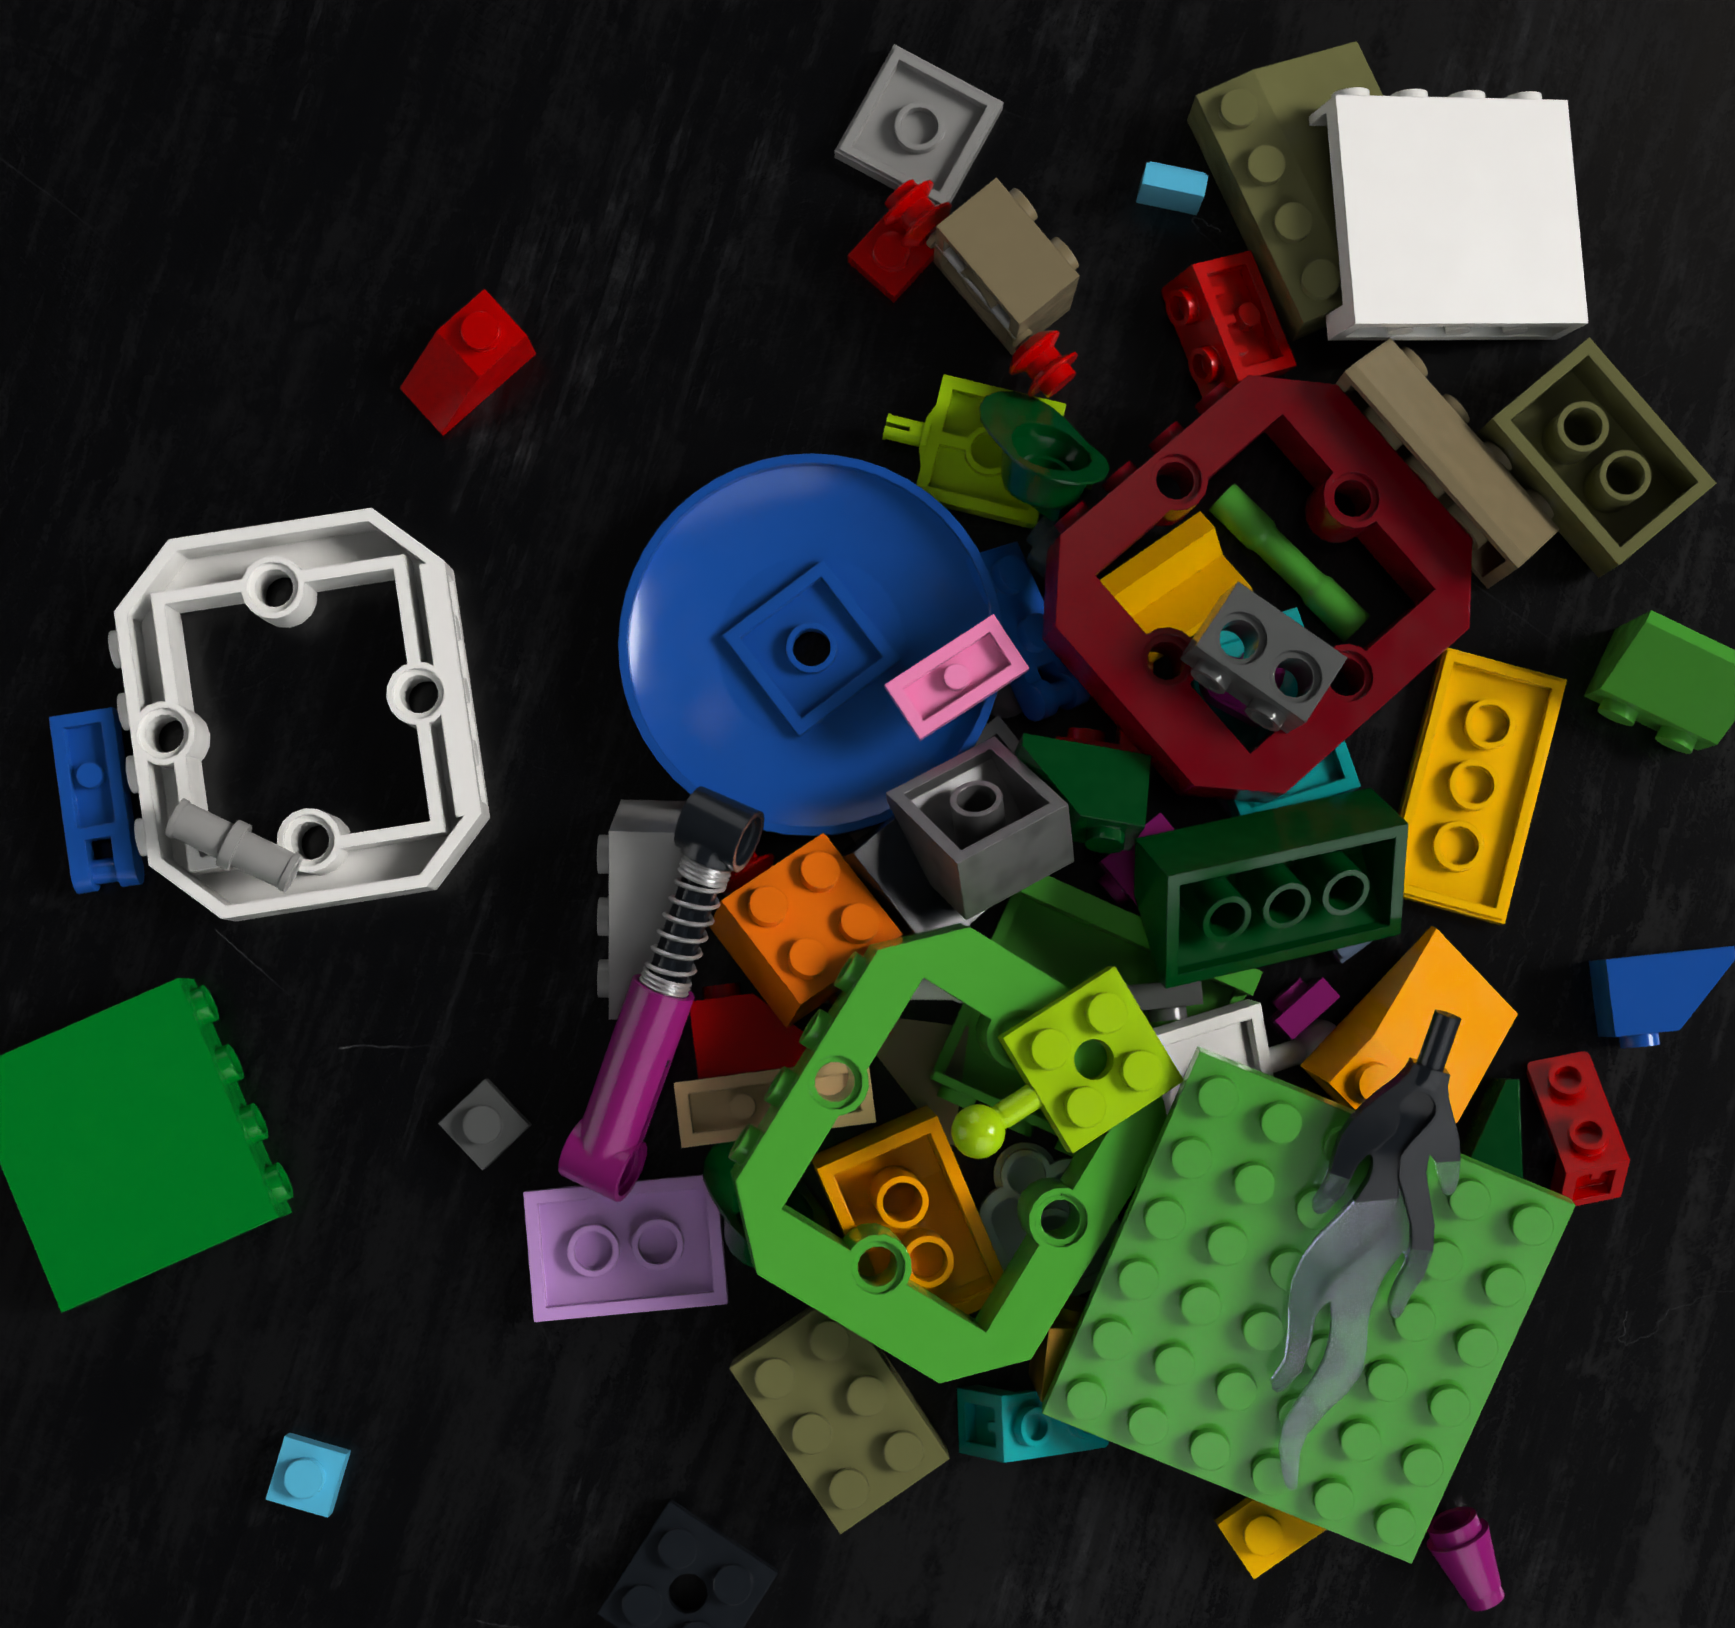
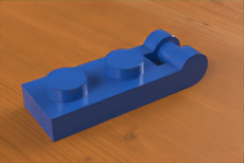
M1018 542L981 552L980 554L989 570L997 593L1003 629L1029 667L1028 672L1010 683L1023 714L1029 720L1036 722L1054 716L1059 707L1070 710L1086 704L1089 701L1090 694L1042 640L1044 600ZM971 557L965 559L984 602L989 608L980 575ZM1039 669L1041 670L1045 680H1042L1038 672Z
M110 707L49 717L70 876L74 890L77 894L99 891L100 885L119 882L122 887L143 884L145 876L144 864L135 840V822L130 787L126 775V757L118 710ZM111 839L113 857L96 859L92 842Z

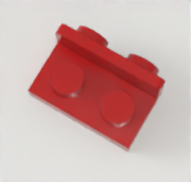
M1251 250L1192 264L1162 288L1161 293L1166 304L1168 318L1174 324L1188 360L1191 376L1197 382L1202 398L1221 382H1224L1232 390L1248 375L1274 378L1284 375L1297 366Z

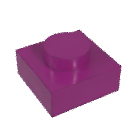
M1298 977L1271 1001L1277 1011L1266 1021L1283 1040H1293L1340 998V995L1323 977L1312 978L1307 984Z

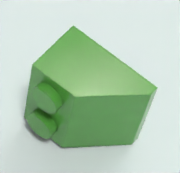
M1650 610L1614 630L1584 697L1599 703L1600 706L1597 711L1604 717L1626 726H1633L1635 721L1657 731L1655 739L1662 745L1681 753L1691 754L1693 749L1699 751L1718 745L1735 721V650Z

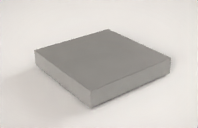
M894 44L835 150V158L894 190L911 179H914L918 185L924 181L931 180L934 186L929 195L930 200L935 205L944 202L951 203L1001 114L1004 102Z

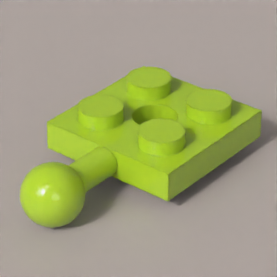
M1107 966L997 1037L1026 1085L996 1103L992 1108L983 1104H974L963 1108L953 1120L951 1127L952 1140L962 1154L975 1159L987 1158L996 1153L1002 1146L1005 1139V1129L1010 1128L1040 1108L1065 1150L1074 1153L1182 1083L1184 1079L1115 966ZM1094 1039L1103 1045L1107 1054V1063L1104 1070L1098 1076L1087 1079L1077 1071L1074 1057L1077 1048L1083 1042Z

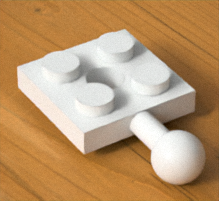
M1246 999L1153 1028L1182 1078H1184L1197 1046L1273 1076L1275 1072L1302 1064L1336 1028V1025L1327 1020L1316 1019L1294 1040L1268 1047L1261 1003ZM1181 1083L1162 1095L1167 1115Z

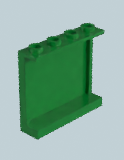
M174 979L0 1055V1165L61 1313L84 1305L113 1290L292 1213L287 1201L293 1198L294 1195L291 1182L283 1166L279 1162L272 1164L262 1142L269 1137L265 1120L254 1103L247 1105L237 1082L244 1079L241 1063L234 1049L229 1044L222 1046L213 1022L219 1020L215 1001L206 986L201 985L197 987L194 979Z

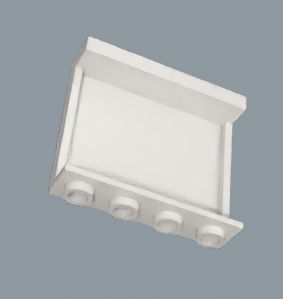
M1352 87L1334 92L1330 100L1309 116V126H1327L1342 290L1343 305L1326 315L1328 341L1388 340L1390 338L1392 340H1557L1588 324L1568 100L1542 99V94L1536 91L1519 92L1505 98H1485V92L1480 90L1460 91L1448 97H1428V92L1424 89H1406L1395 92L1390 96L1370 95V91L1367 88Z

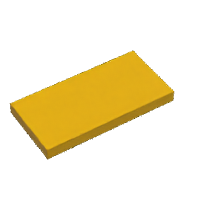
M1447 648L1438 656L1397 812L1408 823L1403 899L1498 925L1505 924L1567 682L1566 679L1452 648Z

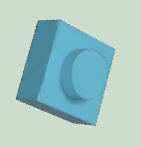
M288 1433L284 1436L265 1500L328 1518L333 1513L351 1450L294 1433Z

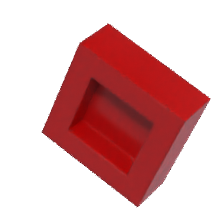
M885 214L848 254V263L894 303L933 261L934 248L930 249L926 244L918 247L904 248L901 245V241L906 233L905 228L900 223L885 226L883 223Z

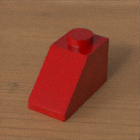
M484 289L436 331L400 389L441 435L444 436L535 356L536 352L527 334Z
M740 982L702 987L703 1000L693 1001L690 1010L698 1079L780 1069L784 1066L795 1067L806 1049L805 1046L799 1043L803 1033L801 1028L793 1024L786 1029L766 1001L754 993L741 994Z

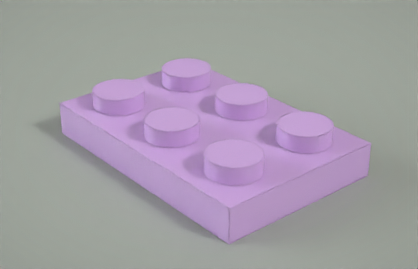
M703 1174L637 1180L633 1189L621 1202H615L582 1185L527 1190L523 1192L534 1322L724 1305L729 1303L722 1215L709 1195L703 1181Z

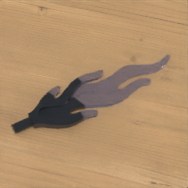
M1435 1009L1418 1059L1410 1057L1405 1067L1394 1078L1362 1102L1347 1119L1337 1136L1323 1183L1312 1199L1313 1210L1317 1214L1326 1213L1344 1194L1359 1163L1370 1154V1166L1363 1182L1348 1203L1314 1238L1302 1255L1291 1282L1285 1355L1270 1379L1274 1391H1284L1302 1372L1312 1341L1315 1318L1319 1310L1328 1302L1330 1303L1331 1322L1323 1359L1314 1376L1299 1395L1283 1421L1278 1449L1285 1485L1289 1490L1297 1489L1300 1453L1307 1434L1327 1411L1349 1392L1362 1374L1367 1352L1370 1312L1384 1276L1403 1252L1404 1262L1388 1296L1390 1315L1394 1318H1399L1411 1295L1425 1275L1433 1253L1435 1229L1426 1175L1430 1155L1434 1159L1438 1183L1442 1192L1445 1195H1452L1456 1190L1461 1163L1460 1140L1449 1101L1448 1084L1450 1074L1444 1067L1461 1018L1446 1011Z

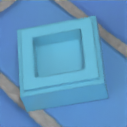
M1146 162L1136 203L1197 215L1205 195L1208 175H1205L1206 173L1157 162Z

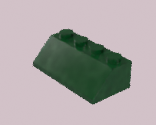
M1366 788L1135 838L1134 896L1160 983L1167 989L1400 935L1408 823L1372 788Z

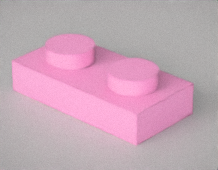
M993 614L886 683L884 688L918 740L921 741L1028 672L1029 667Z

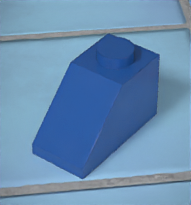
M1734 946L1589 961L1598 1037H1619L1620 1048L1660 1045L1659 1033L1681 1030L1735 961Z

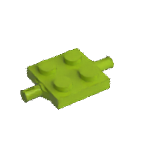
M944 374L937 403L927 416L925 423L888 413L882 439L919 447L920 472L916 485L928 492L945 508L1036 529L1040 512L1031 505L1013 497L1004 488L1001 477L1002 448L988 434L980 421L979 406L987 395L997 391L1012 390ZM1033 396L1050 405L1064 416L1065 403ZM1093 484L1087 485L1086 488L1091 490Z

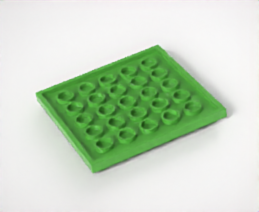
M1197 1046L1184 1075V1081L1178 1089L1044 1398L1042 1414L1412 1564L1576 1205L1569 1197L1460 1153L1461 1161L1436 1163L1430 1155L1426 1175L1435 1224L1433 1251L1413 1250L1409 1244V1221L1399 1182L1397 1199L1354 1202L1352 1198L1367 1175L1370 1166V1154L1359 1163L1351 1180L1332 1174L1328 1169L1339 1131L1355 1111L1354 1109Z

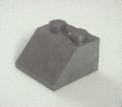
M995 736L886 792L887 802L930 885L965 920L1074 862L1068 803Z

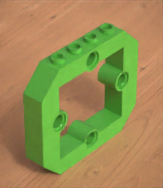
M961 923L871 944L863 956L854 952L848 958L834 986L842 991L828 1013L819 1009L813 1015L799 1040V1043L806 1047L805 1051L793 1070L784 1066L775 1076L764 1097V1101L771 1104L770 1108L757 1128L750 1123L746 1125L735 1141L728 1157L736 1162L730 1172L751 1262L757 1275L938 1383L948 1382L1032 1359L1137 1186L1167 1117L1163 1096H1160L1079 1149L1060 1179L1054 1177L1041 1178L1027 1186L1021 1193L1017 1204V1218L1022 1229L1027 1234L976 1318L971 1317L909 1279L912 1273L909 1253L900 1239L888 1227L877 1223L861 1224L851 1229L842 1239L785 1205L838 1116H843L856 1110L864 1101L869 1089L867 1069L923 978L980 1013L976 1024V1039L981 1050L992 1060L1012 1070L1017 1069L997 1038L1001 1026L1012 1017L1022 1016L1026 1019L1071 990L973 928ZM1094 1039L1083 1042L1075 1052V1067L1087 1079L1098 1076L1104 1070L1107 1063V1054L1103 1045ZM830 1062L845 1064L848 1070L846 1086L834 1095L818 1093L815 1087V1077L820 1068ZM1055 1200H1066L1069 1205L1067 1221L1055 1230L1043 1229L1041 1215L1044 1208ZM872 1247L889 1249L890 1262L882 1273L876 1276H865L858 1272V1262L866 1250Z

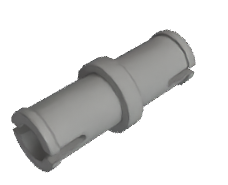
M185 798L176 806L165 830L167 837L175 838L216 858V866L226 871H231L235 867L277 887L278 890L284 893L292 884L303 860V855L297 852L293 853L252 833V825L242 820H238L233 824L191 804Z

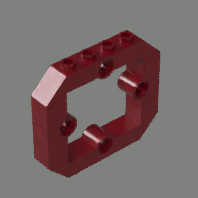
M1248 375L1232 390L1224 382L1217 385L1194 406L1201 415L1186 429L1178 421H1175L1148 445L1149 449L1155 454L1139 469L1131 460L1128 461L1101 485L1108 493L1105 498L1092 509L1084 500L1081 501L1054 525L1061 535L1047 550L1042 640L1141 754L1151 755V765L1178 796L1268 803L1290 790L1470 628L1472 538L1337 384ZM1265 432L1314 488L1307 498L1305 506L1306 522L1312 532L1322 540L1331 543L1347 542L1357 537L1414 604L1364 648L1352 644H1342L1333 647L1347 657V660L1340 669V672L1348 680L1349 690L1347 696L1336 693L1329 686L1306 723L1289 733H1285L1281 729L1278 732L1269 731L1253 747L1247 750L1190 685L1194 679L1191 675L1193 668L1179 658L1192 638L1183 631L1171 627L1157 628L1146 634L1096 576L1155 525L1168 526L1182 520L1205 495L1208 480ZM1164 475L1176 481L1180 488L1181 498L1171 499L1163 495L1157 487L1156 477ZM1335 493L1344 494L1351 499L1355 507L1354 517L1344 515L1339 511L1335 504ZM1149 652L1161 653L1169 659L1173 670L1171 679L1164 680L1158 678L1151 672L1147 660Z

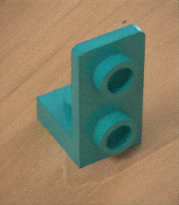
M982 1385L957 1388L959 1453L1007 1463L1105 1448L1109 1441L1042 1414L1043 1402L1040 1401L1035 1389L1013 1392Z

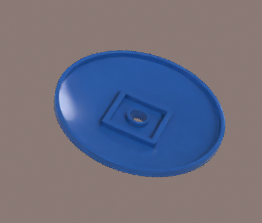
M814 453L784 455L763 459L736 468L714 479L694 492L660 525L644 548L633 570L625 593L619 625V668L624 694L631 715L643 740L656 760L690 795L696 788L703 786L762 811L765 817L763 828L765 832L800 837H817L822 833H825L826 836H836L861 831L887 821L894 814L887 802L886 792L975 746L989 719L997 692L919 741L884 688V685L994 614L1002 626V617L991 575L978 548L963 526L948 509L928 492L907 478L863 460L839 455ZM971 557L980 575L989 608L984 602L965 559ZM817 632L828 640L831 647L830 653L823 663L817 666H806L795 658L793 654L794 643L804 633Z

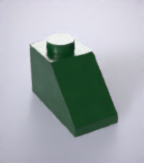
M1023 733L1014 755L1068 803L1072 841L1085 843L1086 848L1098 853L1111 854L1122 850L1130 851L1135 844V838H1138L1145 828L1151 755Z

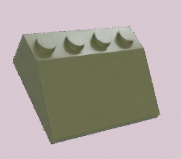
M1357 41L1257 68L1195 96L1187 118V122L1248 251H1252L1266 289L1292 342L1327 327L1326 315L1343 305L1327 126H1309V116L1330 100L1334 92L1341 89L1363 87L1369 89L1370 95L1383 96Z

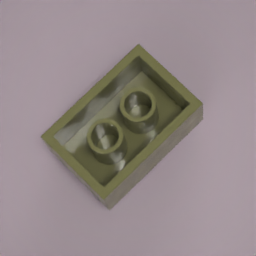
M1590 337L1476 433L1483 443L1490 441L1504 452L1512 466L1509 472L1525 490L1529 488L1535 490L1548 502L1554 513V517L1551 520L1560 529L1558 532L1598 578L1622 564L1717 484Z
M811 1306L732 1360L729 1369L840 1534L950 1459L947 1445L883 1350Z

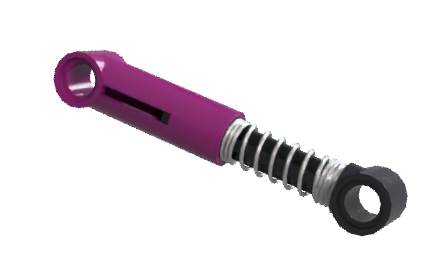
M703 786L696 788L689 796L677 820L674 842L675 846L681 848L680 851L684 856L681 858L682 862L679 863L680 867L677 868L682 877L674 879L675 884L678 885L676 894L668 896V899L673 902L670 911L662 913L663 917L667 919L664 928L656 930L661 936L659 943L650 946L652 951L655 952L653 960L645 962L644 971L641 974H635L631 979L583 1119L573 1128L559 1159L558 1172L561 1176L615 1202H621L627 1197L644 1167L647 1156V1145L644 1139L695 998L690 991L692 983L688 977L697 972L693 962L703 955L699 947L700 943H704L709 939L705 928L713 925L715 922L711 911L719 908L721 905L717 894L726 890L727 882L731 876L730 873L732 871H741L750 861L764 828L765 817L762 811Z

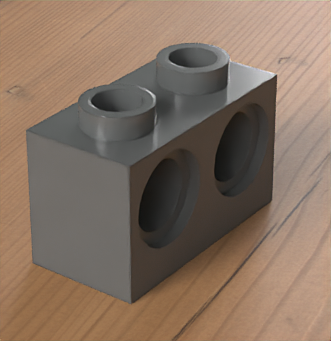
M1237 582L1220 596L1179 659L1193 668L1191 675L1199 684L1218 694H1224L1226 691L1247 706L1245 709L1246 714L1255 723L1270 731L1278 732L1281 729L1285 733H1289L1307 722L1347 660V657L1246 586ZM1221 631L1233 632L1241 639L1244 645L1243 659L1232 658L1224 652L1220 644ZM1276 668L1285 669L1293 674L1298 684L1296 697L1287 696L1278 689L1275 683Z

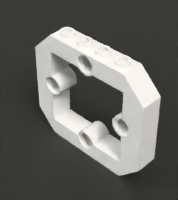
M373 508L168 539L115 609L116 630L109 632L108 644L114 666L122 669L125 692L119 693L117 696V710L122 728L125 731L130 730L133 755L126 757V775L131 791L134 794L139 793L142 818H137L134 823L138 851L141 856L148 857V865L219 918L242 921L437 890L490 819L454 571L443 559ZM291 578L293 593L290 599L281 606L269 607L266 599L269 586L277 579ZM395 580L407 664L401 666L392 674L387 685L386 699L390 710L399 720L417 729L430 821L350 833L348 826L340 818L324 811L304 808L293 812L282 822L277 832V845L293 853L297 852L303 855V860L292 884L285 893L278 890L277 887L235 867L231 871H226L216 866V858L175 838L167 837L165 830L168 821L183 798L189 800L191 804L208 811L201 761L205 758L210 747V732L206 722L194 712L181 613L245 603L254 614L277 627L291 628L302 624L312 615L317 605V592ZM422 682H434L438 689V699L435 705L429 711L414 713L409 705V695L412 689ZM177 720L182 724L184 730L183 740L175 750L165 753L159 744V734L167 723ZM322 825L327 830L329 846L322 856L310 860L302 850V838L311 827Z

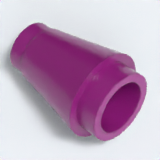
M1467 1506L1452 1508L1434 1517L1427 1529L1430 1536L1427 1541V1547L1461 1597L1465 1600L1468 1608L1471 1611H1483L1499 1604L1504 1599L1505 1593L1501 1587V1579L1488 1522L1483 1518H1479L1474 1508Z

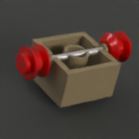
M997 177L951 215L952 205L950 202L935 205L930 200L929 195L934 186L931 180L924 181L919 185L914 179L903 183L885 201V206L889 211L883 219L884 225L890 226L900 223L905 228L906 233L901 241V245L904 248L918 247L925 244L930 249L934 248L933 262L1012 355L1009 373L1015 375L1026 372L1033 380L1027 392L1029 397L1036 395L1040 391L1047 398L1056 394L1076 375L1071 365L1077 359L1078 354L1072 352L1061 355L1054 347L1060 332L1058 330H1044L1071 308L1080 277L1075 271L1079 267V263L1072 251L1056 236L1049 240L1034 222L1038 216L1026 196L1017 188L1008 191Z

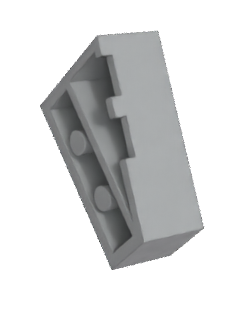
M621 799L610 826L609 835L598 836L597 871L598 874H609V897H599L597 933L598 936H609V959H599L597 994L598 998H609V1019H618L632 977L644 971L645 962L653 960L655 952L652 951L650 946L659 943L661 936L656 930L664 928L667 919L663 917L662 913L670 911L673 902L668 899V896L676 894L678 885L675 884L674 879L682 877L677 868L680 867L679 863L682 862L681 858L684 856L680 851L681 848L675 846L674 833L677 820L686 801Z

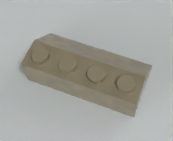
M1390 338L1349 367L1336 384L1472 538L1471 570L1489 589L1523 565L1560 530L1551 520L1554 517L1553 510L1538 492L1530 488L1525 490L1509 472L1512 469L1511 463L1498 446L1490 441L1483 443L1467 425L1470 422V418L1464 407L1451 395L1444 394L1442 396L1426 378L1428 371L1420 357L1406 346L1400 349Z

